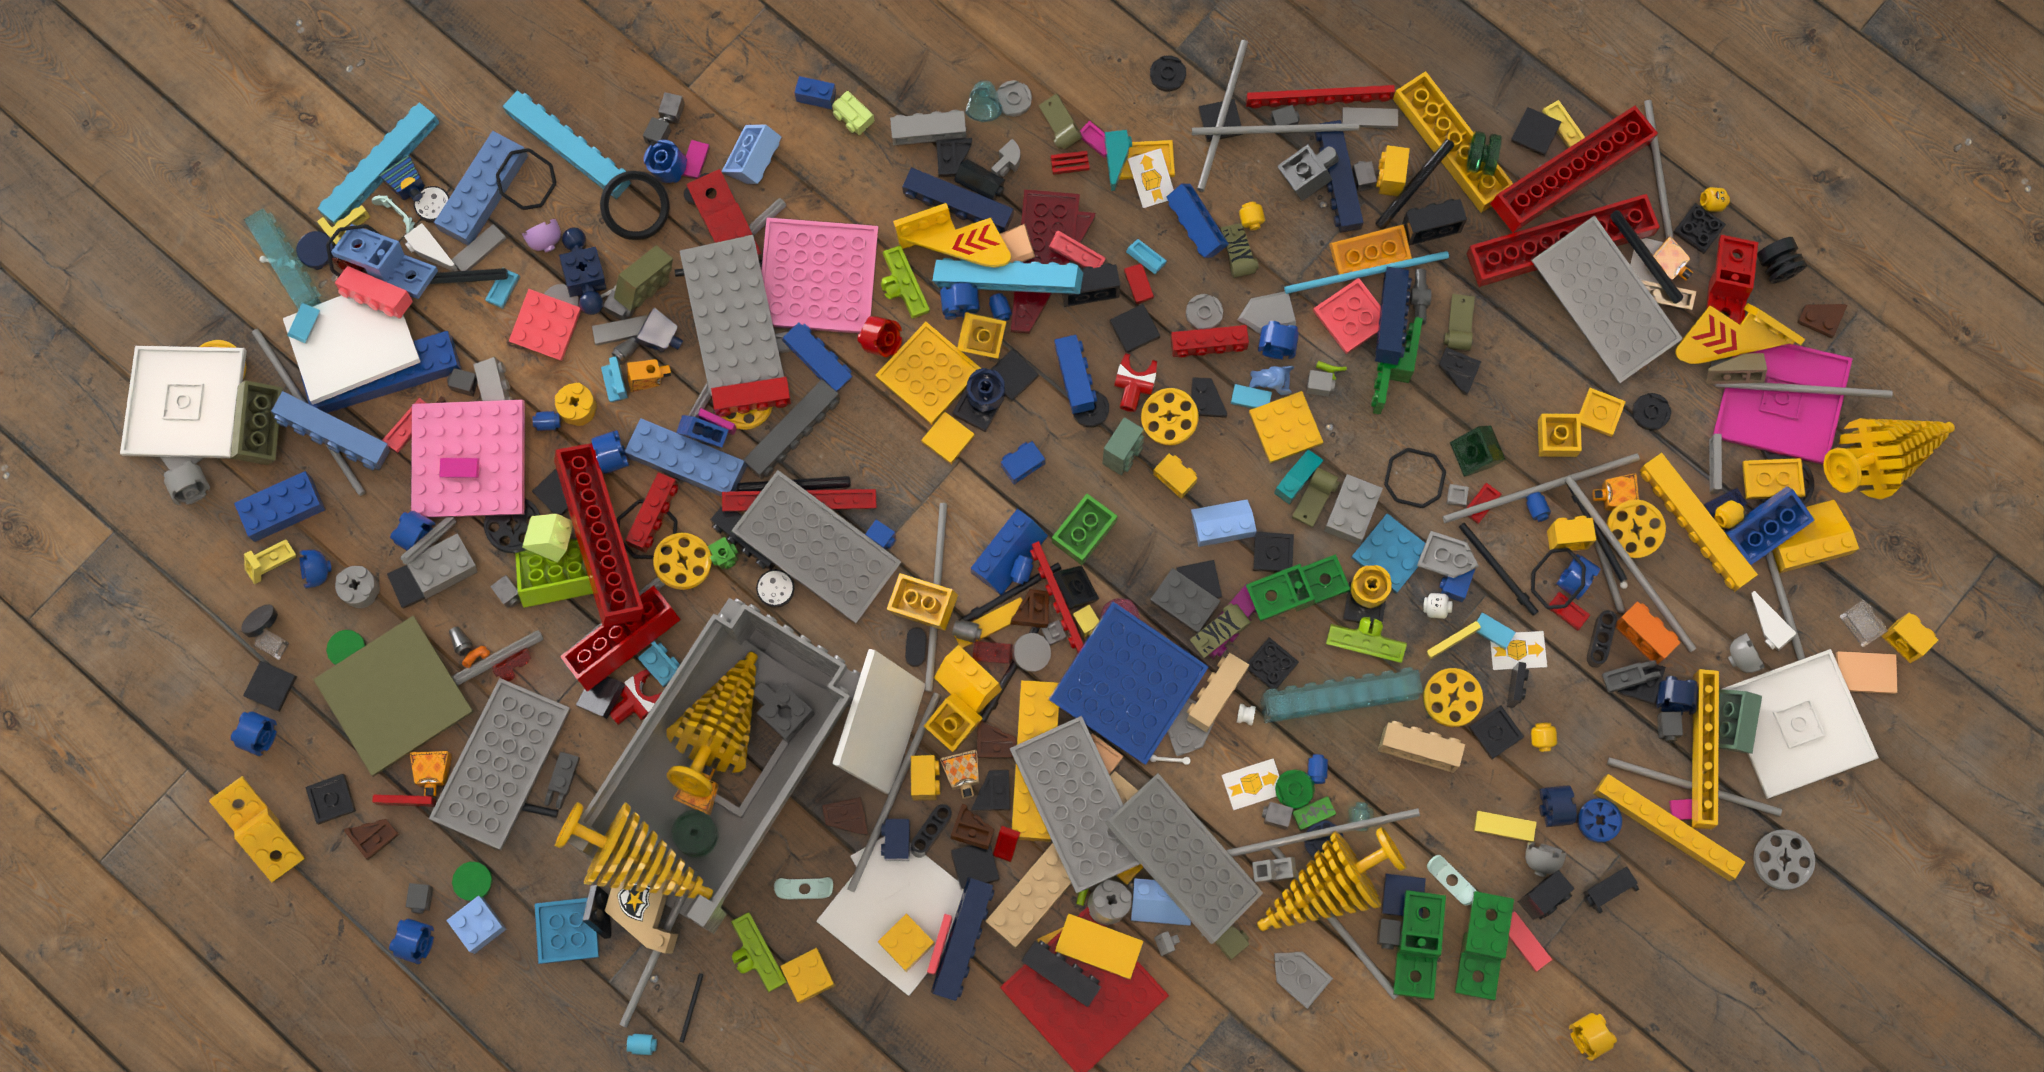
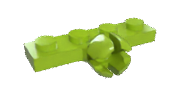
M901 245L883 251V256L891 272V275L884 277L881 282L882 291L887 292L884 294L886 298L901 297L912 319L929 313L928 304Z
M1363 617L1360 620L1359 627L1354 630L1334 624L1330 625L1326 644L1402 663L1407 643L1381 636L1383 628L1381 621L1374 619L1372 628H1369L1371 623L1370 617Z
M748 912L731 921L742 942V947L732 954L734 964L744 960L737 965V970L742 974L750 970H756L768 993L786 984L781 970L750 913Z

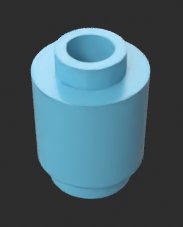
M633 1034V1036L629 1035L627 1038V1052L632 1054L652 1055V1052L657 1049V1039H654L653 1035Z

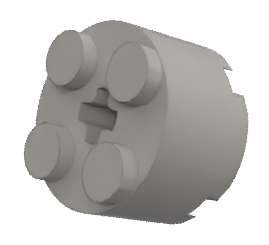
M192 461L184 462L180 467L164 473V484L176 505H181L180 502H185L186 505L195 503L206 496L205 491L207 489L210 490L201 467L193 464Z
M350 566L336 576L335 589L338 596L352 607H368L373 604L377 594H379L380 586L377 578L363 566Z
M1106 880L1100 883L1090 894L1087 901L1091 918L1101 925L1118 923L1131 907L1132 894L1123 884L1117 881Z

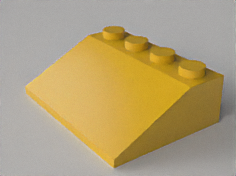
M1835 500L1806 507L1814 521L1772 550L1779 573L1851 555L1859 549L1854 532Z

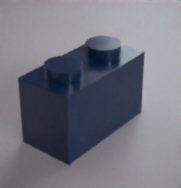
M885 819V824H882L881 834L885 836V844H881V856H885V861H909L910 820Z

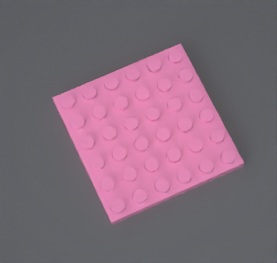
M767 218L761 272L773 327L792 329L800 322L802 325L806 324L811 330L859 334L866 319L871 316L878 226Z
M524 400L412 404L411 511H416L427 518L524 514ZM440 458H478L479 477L441 478L439 477Z

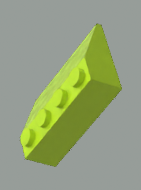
M577 538L569 540L567 551L558 562L527 549L515 553L517 589L523 608L593 594Z

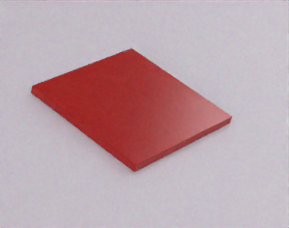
M1088 907L1077 916L1099 924L1091 918ZM1062 930L1047 943L1050 946L1049 951L1053 954L1057 953L1055 949ZM1065 956L1067 958L1066 963L1071 966L1075 963L1083 969L1082 974L1087 977L1091 974L1100 981L1098 985L1101 986V989L1089 1007H1086L1024 964L1000 986V989L1074 1072H1088L1169 996L1138 961H1136L1131 978L1127 979Z

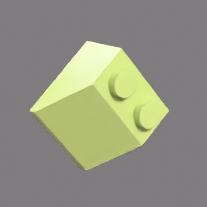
M559 514L531 516L522 548L558 562L567 551L573 528L572 520Z

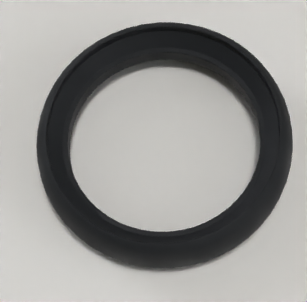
M627 171L618 174L607 183L601 195L600 210L604 222L616 235L629 240H643L655 235L664 226L669 215L670 203L664 186L655 177L641 171ZM641 180L651 185L658 193L661 202L660 215L657 221L648 229L629 231L620 227L613 220L609 211V199L613 190L622 182Z

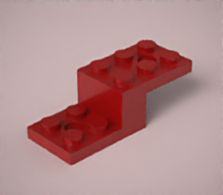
M720 169L686 184L715 243L753 235ZM708 188L715 189L716 197L714 199L707 198L706 190ZM755 241L758 255L762 254Z
M1726 235L1720 236L1716 269L1708 286L1706 310L1709 306H1712L1719 312H1727L1730 316L1729 318L1739 325L1745 318L1744 307L1754 288L1758 242ZM1733 253L1739 254L1741 258H1735Z

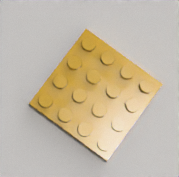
M925 322L878 371L875 377L932 425L967 388L970 375L981 368L930 324Z

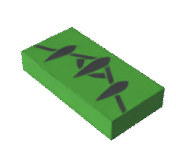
M1327 796L1293 811L1292 815L1301 831L1336 815V812Z

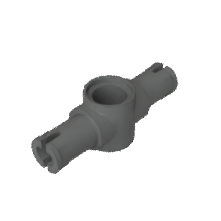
M1416 269L1415 285L1411 288L1410 304L1415 309V317L1423 318L1422 325L1426 324V309L1431 304V289H1428L1426 284V269Z

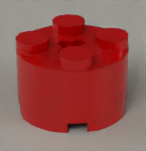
M869 316L857 339L861 343L863 350L869 354L882 357L893 356L901 346L902 337H900V331L902 329L900 324L894 320Z

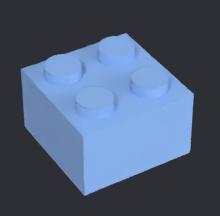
M477 896L446 920L468 951L473 954L506 930V927L487 901L481 896Z

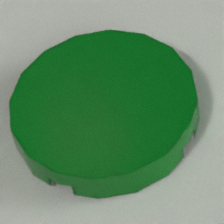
M353 630L339 631L331 636L327 643L326 651L328 658L336 665L365 647L366 643L361 635Z
M1293 769L1280 775L1275 791L1280 803L1297 809L1310 803L1314 797L1315 787L1310 775L1302 770Z
M470 861L456 869L452 879V886L458 897L466 901H472L477 896L484 898L488 895L493 879L491 872L486 866L479 862Z

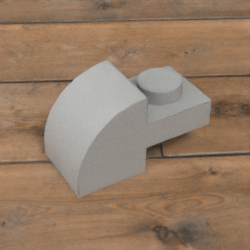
M1013 139L999 150L1000 160L991 168L992 173L999 177H1004L1009 172V168L1014 172L1019 168L1020 149Z
M1295 857L1252 862L1255 882H1274L1297 877Z

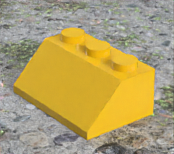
M959 645L944 658L934 676V679L950 694L955 693L976 713H979L1002 690L999 682Z

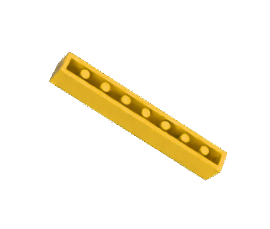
M1660 453L1643 465L1640 469L1642 478L1650 483L1655 495L1661 497L1665 502L1666 509L1676 516L1677 523L1687 530L1691 541L1698 544L1702 555L1705 558H1709L1713 569L1723 576L1728 588L1736 592L1758 575L1663 453Z
M1699 669L1693 675V680L1698 682L1697 711L1693 714L1692 828L1712 830L1718 825L1719 671Z
M1609 774L1603 777L1593 793L1601 799L1612 802L1619 811L1728 881L1736 879L1745 864V861Z

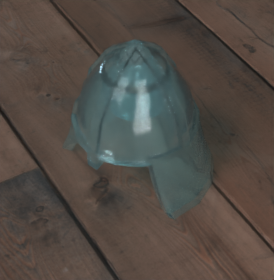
M986 80L977 82L970 92V99L965 113L973 120L981 122L997 119L1002 113V106L995 86Z

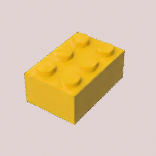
M900 573L887 610L893 615L945 631L958 594L952 589Z

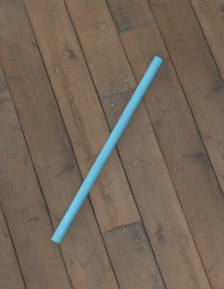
M1444 251L1285 286L1284 290L1288 294L1384 273L1387 267L1402 269L1449 258V253Z

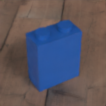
M682 415L676 433L710 446L722 448L728 429L693 416Z

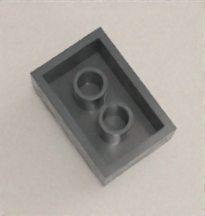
M1174 568L1171 569L1150 599L1152 603L1196 633H1199L1205 627L1221 604L1219 599Z

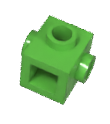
M725 537L708 546L712 553L710 558L715 566L719 565L721 569H729L739 560L736 556L739 552L733 543L729 544Z

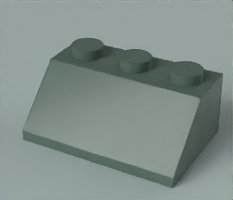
M1719 689L1718 749L1753 754L1762 701L1761 695L1748 691Z

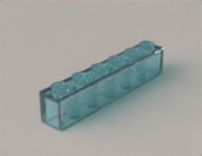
M262 208L245 218L244 221L296 308L299 310L302 303L311 307L321 304L322 302L319 299L321 296L316 286L312 288L309 283L312 281L307 271L303 273L301 269L303 267L302 262L298 256L294 258L292 254L294 249L289 242L285 243L283 238L286 236L280 227L276 228L274 223L277 221L271 212L267 213Z

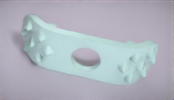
M378 195L372 198V204L383 205L386 208L392 207L403 218L406 224V234L414 229L415 222H411L412 217L408 218L387 195Z
M1441 855L1434 856L1427 864L1428 871L1464 906L1472 904L1473 892L1477 890ZM1454 874L1457 876L1458 883L1455 886L1447 884L1446 878L1448 875Z
M830 877L821 879L779 878L774 883V890L776 895L782 899H822L831 895L833 880ZM802 884L810 886L811 889L808 894H801L799 892V887Z

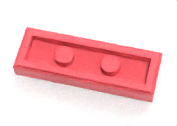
M1060 231L1055 233L1049 246L1053 251L1083 268L1089 266L1093 268L1101 267L1106 259Z
M418 398L414 404H425L426 402ZM412 406L382 440L396 453L412 438Z
M1515 911L1512 912L1509 938L1534 971L1537 972L1549 963L1552 958Z
M944 914L927 970L928 974L936 975L952 922L951 915Z

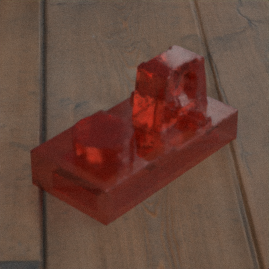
M975 641L972 658L977 662L1010 664L1013 645Z
M524 648L494 665L492 669L495 676H500L501 679L508 682L513 680L515 674L512 668L517 666L523 667L531 659L528 649Z

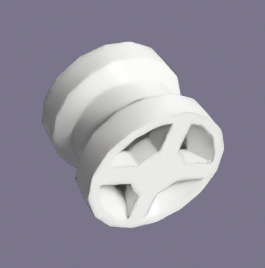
M1240 704L1236 723L1246 722L1252 726L1256 706L1246 707L1244 704Z

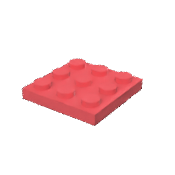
M1359 278L1313 308V312L1345 354H1348L1378 333L1381 306Z
M528 289L509 342L562 361L580 316L581 308Z

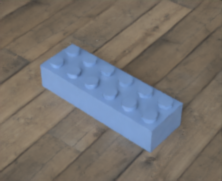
M492 131L434 221L438 230L467 246L474 241L502 198L496 179L498 169L509 152L525 148ZM527 152L512 155L499 176L504 193L527 159Z
M282 391L271 410L274 419L281 426L287 427L289 425L294 429V432L302 436L307 434L311 437L312 441L320 445L325 443L329 446L330 450L336 453L341 451L346 454V458L354 462L359 460L363 463L364 467L372 471L374 468L380 470L390 452L387 443Z
M641 418L625 449V454L629 459L721 497L722 492H736L737 484L740 483L747 468L744 460Z

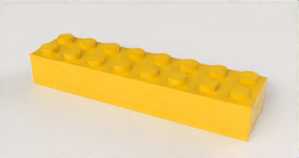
M1425 71L1396 90L1393 98L1394 102L1434 153L1446 139L1454 143V147L1441 161L1480 213L1490 208V203L1495 196L1513 183L1428 73Z
M1021 680L1017 745L1058 727L1059 707L1048 699L1059 683ZM1016 764L1012 829L1021 832L1018 840L1051 842L1048 831Z

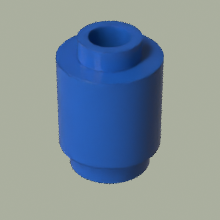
M1003 293L991 296L989 298V306L993 317L1008 321L1012 311L1007 298L1004 297Z
M555 411L536 412V416L532 418L533 427H537V431L561 428L560 414L555 413Z
M1540 492L1526 497V504L1533 520L1542 522L1549 518L1548 515L1551 514L1545 497Z
M1019 555L1018 559H1015L1010 576L1013 577L1012 581L1023 584L1024 581L1028 582L1034 566L1032 558Z
M1315 754L1312 755V758L1308 759V775H1310L1314 784H1325V779H1327L1328 759H1325L1324 755Z

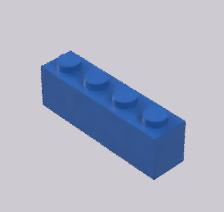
M1182 183L1166 196L1170 208L1178 215L1179 222L1188 231L1189 238L1194 241L1198 247L1197 251L1201 256L1212 258L1229 245L1191 184Z
M798 322L783 337L782 341L820 380H824L831 388L838 392L851 380L852 371L845 364L841 365L837 361L838 357L832 351L828 352L824 348L825 344L820 338L817 337L815 339L810 334L812 331L806 324L802 325Z
M1077 335L1054 339L1055 350L1072 414L1095 409L1094 402H1097L1095 390L1091 391L1090 385H1093L1091 374L1086 372V368H1088L1087 359L1082 357L1081 352H1084L1082 341H1078Z

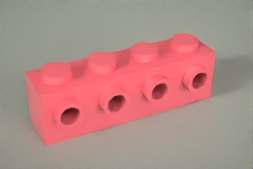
M349 266L345 268L335 281L339 289L338 292L343 297L353 298L359 304H367L373 310H381L390 317L401 318L413 302L406 290Z

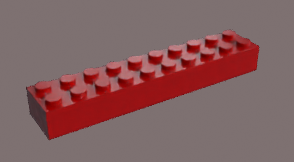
M1635 105L1498 193L1490 205L1514 233L1649 145L1658 135V132Z
M1647 194L1471 245L1466 254L1478 286H1485L1536 271L1537 268L1532 263V259L1593 216L1598 219L1616 246L1629 243L1610 218V215L1616 210L1622 213L1640 239L1654 236L1660 226Z
M592 443L556 449L554 463L602 625L607 627L641 620L643 605L604 477L596 458V451L593 449Z

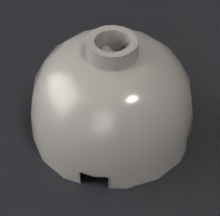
M1747 633L1734 639L1730 645L1731 656L1728 657L1733 667L1737 666L1745 673H1753L1765 668Z
M1528 842L1525 859L1528 866L1535 870L1534 874L1546 877L1547 874H1553L1562 868L1567 853H1562L1561 849L1541 843L1537 847L1535 842Z

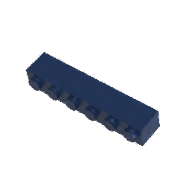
M1341 120L1319 124H1341ZM1343 131L1315 132L1316 141L1320 142L1319 153L1330 146L1335 149L1339 156V161L1327 169L1333 180L1326 184L1327 192H1331V209L1335 210V227L1339 228V233L1360 230L1364 222Z
M912 167L902 186L903 194L913 200L915 198L921 200L927 206H939L947 203L949 212L955 214L959 219H968L976 223L991 218L999 234L1007 231L1014 216V208Z
M1394 267L1386 268L1383 280L1375 362L1398 365L1399 358L1404 356L1405 347L1402 344H1405L1406 333L1403 330H1406L1408 319H1405V316L1408 315L1409 305H1406V303H1409L1410 292L1407 289H1410L1412 278H1409V270Z
M970 877L967 878L931 993L954 1001L957 1000V997H961L963 992L961 984L963 978L968 976L970 969L968 963L970 958L973 959L976 951L974 944L976 939L979 940L982 928L980 926L982 920L985 921L988 914L986 907L988 901H992L995 890H993V885Z

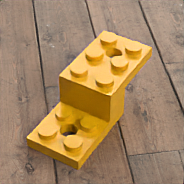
M243 776L209 799L212 806L234 831L235 840L271 883L305 859L304 855L280 828L279 819ZM241 799L244 801V805L241 808H235L232 805L233 801ZM277 850L282 855L279 859H272L270 857L271 852Z

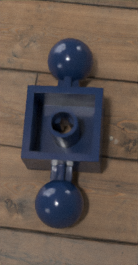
M572 227L567 229L562 236L563 245L571 251L559 255L569 297L582 295L579 300L581 310L585 314L595 315L603 308V298L596 292L606 289L603 270L596 246L582 249L586 243V236L581 229Z

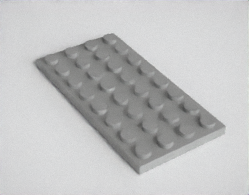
M1595 216L1531 260L1618 383L1627 379L1683 339Z
M749 235L680 250L710 396L712 397L711 388L784 377L754 236Z
M779 470L776 471L731 531L855 624L901 563L899 559Z
M499 678L429 820L501 851L571 709Z
M1082 716L1010 748L1076 894L1140 865V862L1105 824L1123 806V803Z
M1158 773L1105 822L1211 944L1263 894L1259 887Z

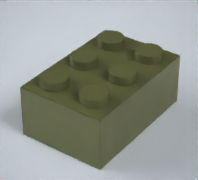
M657 245L618 275L614 299L630 311L640 307L648 297H653L660 287L663 288L668 284L673 258Z

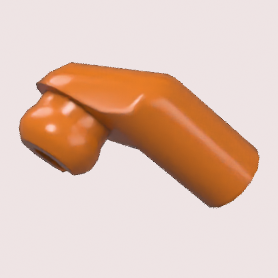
M485 646L477 647L467 654L462 661V665L470 668L476 658L481 656L482 659H485L489 656L490 651Z

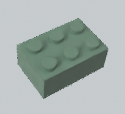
M1124 417L1104 447L1102 464L1121 476L1125 471L1128 472L1133 465L1134 456L1138 457L1143 449L1144 429Z

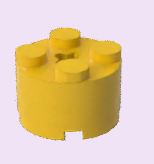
M580 383L568 384L555 395L556 409L566 423L582 426L589 423L595 416L596 401L590 390Z
M1363 566L1356 572L1351 583L1350 591L1354 600L1367 608H1374L1383 604L1391 591V577L1381 566ZM1373 584L1374 588L1370 589L1368 585Z
M1589 1013L1569 1026V1029H1573L1570 1035L1575 1046L1581 1054L1586 1053L1589 1055L1587 1059L1590 1061L1611 1050L1617 1042L1615 1035L1609 1032L1606 1027V1020L1601 1014Z

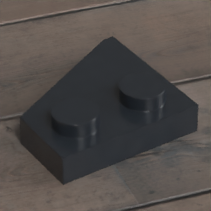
M972 138L937 140L939 177L956 176L960 164L964 162L970 150Z
M1446 347L1438 366L1461 392L1467 396L1481 361Z
M1193 377L1191 398L1197 406L1199 416L1227 418V411L1212 378Z
M1657 665L1643 670L1645 675L1652 672H1660L1661 677L1618 690L1617 694L1654 705L1659 683L1662 681L1666 667Z
M989 770L972 806V811L1010 810L1009 770Z
M593 885L590 886L582 921L604 939L611 938L610 915L605 912L609 896L602 888Z

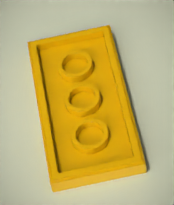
M1068 913L1055 952L1130 979L1143 941Z

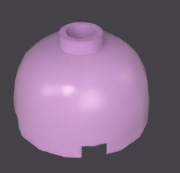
M556 219L550 220L551 223L548 225L545 222L528 229L527 233L522 234L530 248L536 251L544 250L545 253L555 249L554 245L561 238V230Z

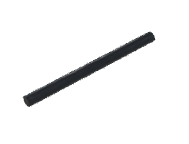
M699 973L679 1042L684 1043L704 974Z

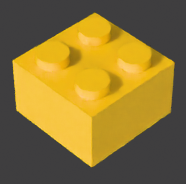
M1387 145L1386 151L1382 152L1378 164L1379 176H1377L1376 187H1379L1378 194L1398 197L1403 191L1406 183L1410 148Z
M965 312L957 349L998 359L1006 321Z
M1541 414L1538 419L1539 457H1577L1582 451L1580 414Z
M1578 516L1574 520L1558 518L1547 530L1550 550L1570 548L1572 551L1588 550L1596 541L1593 518H1587L1586 516Z
M1910 612L1898 619L1882 635L1909 663L1924 656L1938 641L1935 633L1923 626L1920 619Z
M952 693L943 701L924 727L953 752L962 745L983 718L955 693Z
M935 755L911 756V796L913 801L937 800V795H940L939 780H936V775H940L939 760H935Z
M907 913L877 941L905 972L913 967L935 945L934 941Z
M817 948L780 966L799 1004L835 986Z

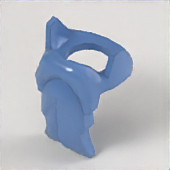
M1273 366L1261 371L1252 370L1250 374L1252 379L1249 387H1268L1276 389L1280 395L1291 394L1292 391L1289 389L1290 371L1294 369V366Z

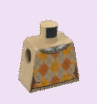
M977 750L940 758L941 765L952 790L961 789L963 799L973 797L972 786L979 784Z

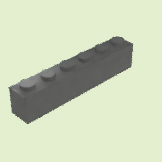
M821 379L743 459L746 466L761 480L764 477L770 476L777 463L781 464L786 459V454L791 449L795 450L800 444V440L804 436L807 437L813 431L812 427L817 422L821 423L830 409L833 410L837 407L840 400L839 394Z

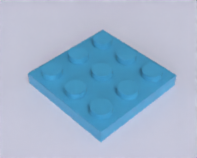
M1387 513L1352 555L1351 559L1362 567L1367 565L1383 567L1391 577V590L1397 594L1418 568L1417 564L1426 543Z
M588 898L535 904L538 964L599 958L598 933L582 921Z

